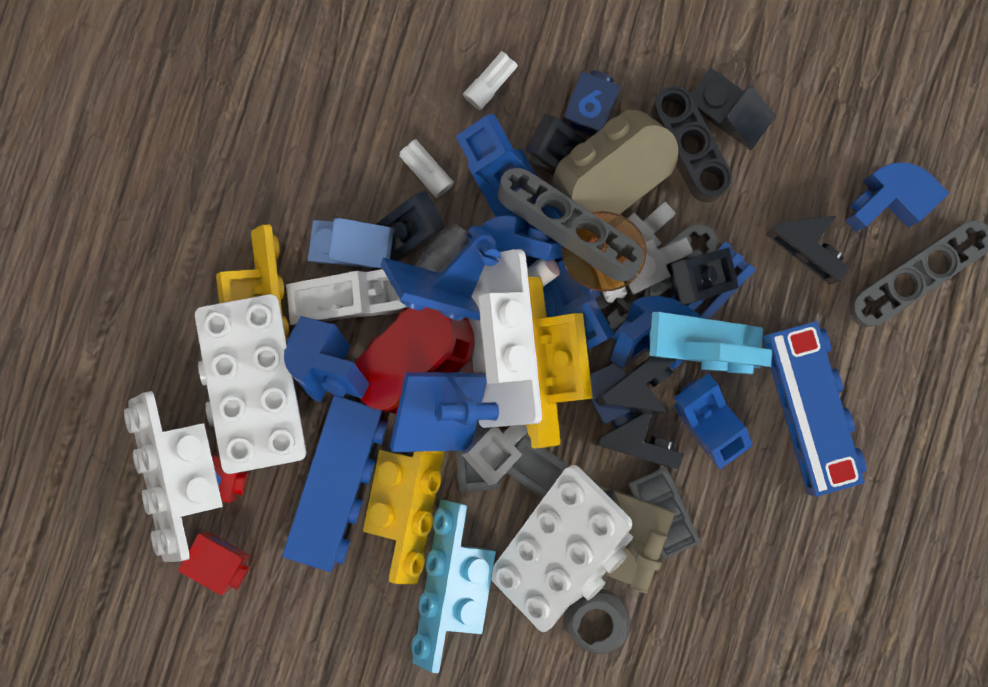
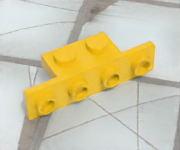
M271 224L261 225L251 231L255 270L225 271L216 274L219 304L271 294L278 298L281 308V300L284 297V283L282 277L277 275L276 259L279 256V242L277 236L272 233ZM282 316L287 341L289 325L286 317Z
M528 277L542 419L539 423L526 424L527 432L531 439V446L535 449L557 446L561 443L556 403L593 399L583 313L546 318L541 277Z
M379 450L363 532L396 540L389 574V582L417 584L419 581V576L423 571L425 563L424 551L427 536L433 524L432 511L435 496L441 484L440 471L445 451H415L412 457Z

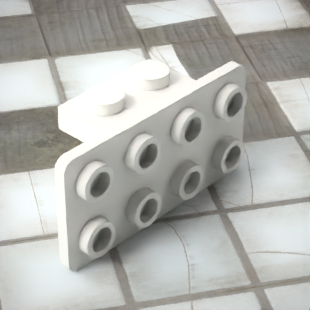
M521 249L500 252L501 258H497L499 262L496 265H485L472 294V298L480 310V321L468 318L474 332L473 370L474 373H486L487 384L482 402H497L496 404L499 405V417L496 421L479 420V424L483 428L536 424L542 419L526 255Z
M269 294L198 308L195 312V321L203 360L198 362L199 375L203 386L207 385L210 401L206 402V414L209 425L215 427L223 471L232 474L303 460L307 452L293 376L287 370L284 362V349L287 348V341L278 298Z
M152 391L144 392L128 401L129 408L124 409V418L128 432H134L138 449L133 450L134 464L138 474L143 473L147 488L142 491L143 505L146 513L153 515L156 530L151 532L152 546L157 556L161 555L164 562L184 561L189 559V550L181 517L223 507L205 425L203 423L162 432L154 394Z
M571 465L562 472L493 566L491 581L538 630L546 632L554 626L571 604L583 596L587 600L594 597L606 583L602 579L606 571L609 574L612 573L627 558V554L623 550L634 538L629 533V530L632 528V520L578 466Z

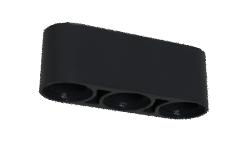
M680 86L666 87L656 98L652 106L651 116L667 128L676 138L678 144L676 166L690 193L701 202L709 203L715 201L728 190L731 184L732 175L688 91ZM667 100L677 102L681 107L682 114L678 117L666 115L662 110V103ZM685 136L696 138L701 146L700 152L696 154L686 152L681 146V138ZM711 172L715 174L719 179V189L711 191L704 188L700 181L701 173Z

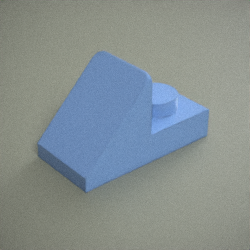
M334 218L333 222L313 220L307 261L320 264L382 269L380 264L383 257L390 259L394 229L342 218Z

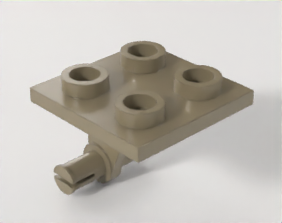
M596 483L603 491L611 489ZM614 490L621 509L632 520V528L629 530V533L634 538L623 550L627 554V558L612 573L609 574L606 571L604 575L628 583L632 589L638 592L648 593L654 572L659 571L663 563L660 555L675 511Z

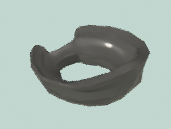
M601 589L590 600L583 596L566 609L564 628L575 643L587 652L606 654L622 646L629 635L630 618L628 610L621 599L610 591ZM592 609L606 611L613 620L612 632L603 640L588 643L577 631L581 618Z

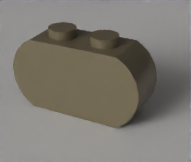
M639 110L624 111L618 117L609 120L604 128L587 141L577 145L569 155L558 163L553 177V187L606 223H609L672 174L678 159L676 138L667 128L648 114Z

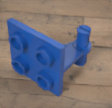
M479 226L470 227L467 230L470 234L466 233V239L469 241L468 245L442 273L384 257L380 265L398 295L400 302L405 306L420 311L424 310L425 307L439 310L444 316L453 320L461 321L466 317L480 321V310L472 298V294L484 266H494L499 262L497 258H501L500 252L496 249L497 245L494 238L489 233L483 232Z
M406 372L390 444L392 452L465 451L473 442L477 421H496L499 417V405L496 404L497 402H482L487 384L486 373Z

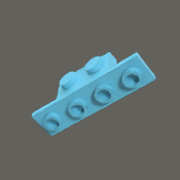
M652 312L649 356L702 362L701 370L753 374L754 368H761V366L771 367L772 350L762 348L763 327L664 312Z
M440 499L439 508L433 519L435 532L432 549L426 560L427 578L424 593L419 601L420 619L418 630L412 642V663L431 673H439L446 631L482 634L496 551L491 549L461 545L467 505L446 499Z

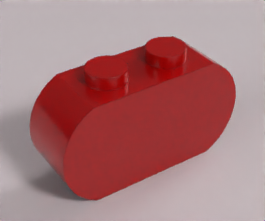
M427 307L421 311L411 308H405L401 311L397 320L382 335L374 338L369 344V348L356 361L355 365L370 384L363 398L360 399L371 408L397 415L406 372L457 373L471 359L474 350V332L467 318L464 317L461 321L453 320L444 316L439 310Z

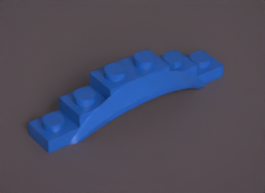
M495 114L486 115L455 137L468 159V168L495 217L515 214L503 206L497 197L501 177L504 172L513 168H522L534 175L536 174L523 150L513 149ZM518 187L517 189H515V190H513V191L517 192L518 190L523 189V188ZM535 197L533 203H532V202H530V203L533 204V205H535V202H536V200H537V197ZM547 206L541 209L549 218L559 219L563 217L561 211L555 207ZM564 247L562 257L554 259L559 266L560 275L543 287L545 309L549 317L583 313L587 350L615 335L595 300L601 296V293L582 258ZM526 255L527 268L539 258Z

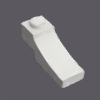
M383 269L370 272L354 271L286 284L290 325H296L301 316L326 322L348 318L397 314L405 308H409L400 302Z

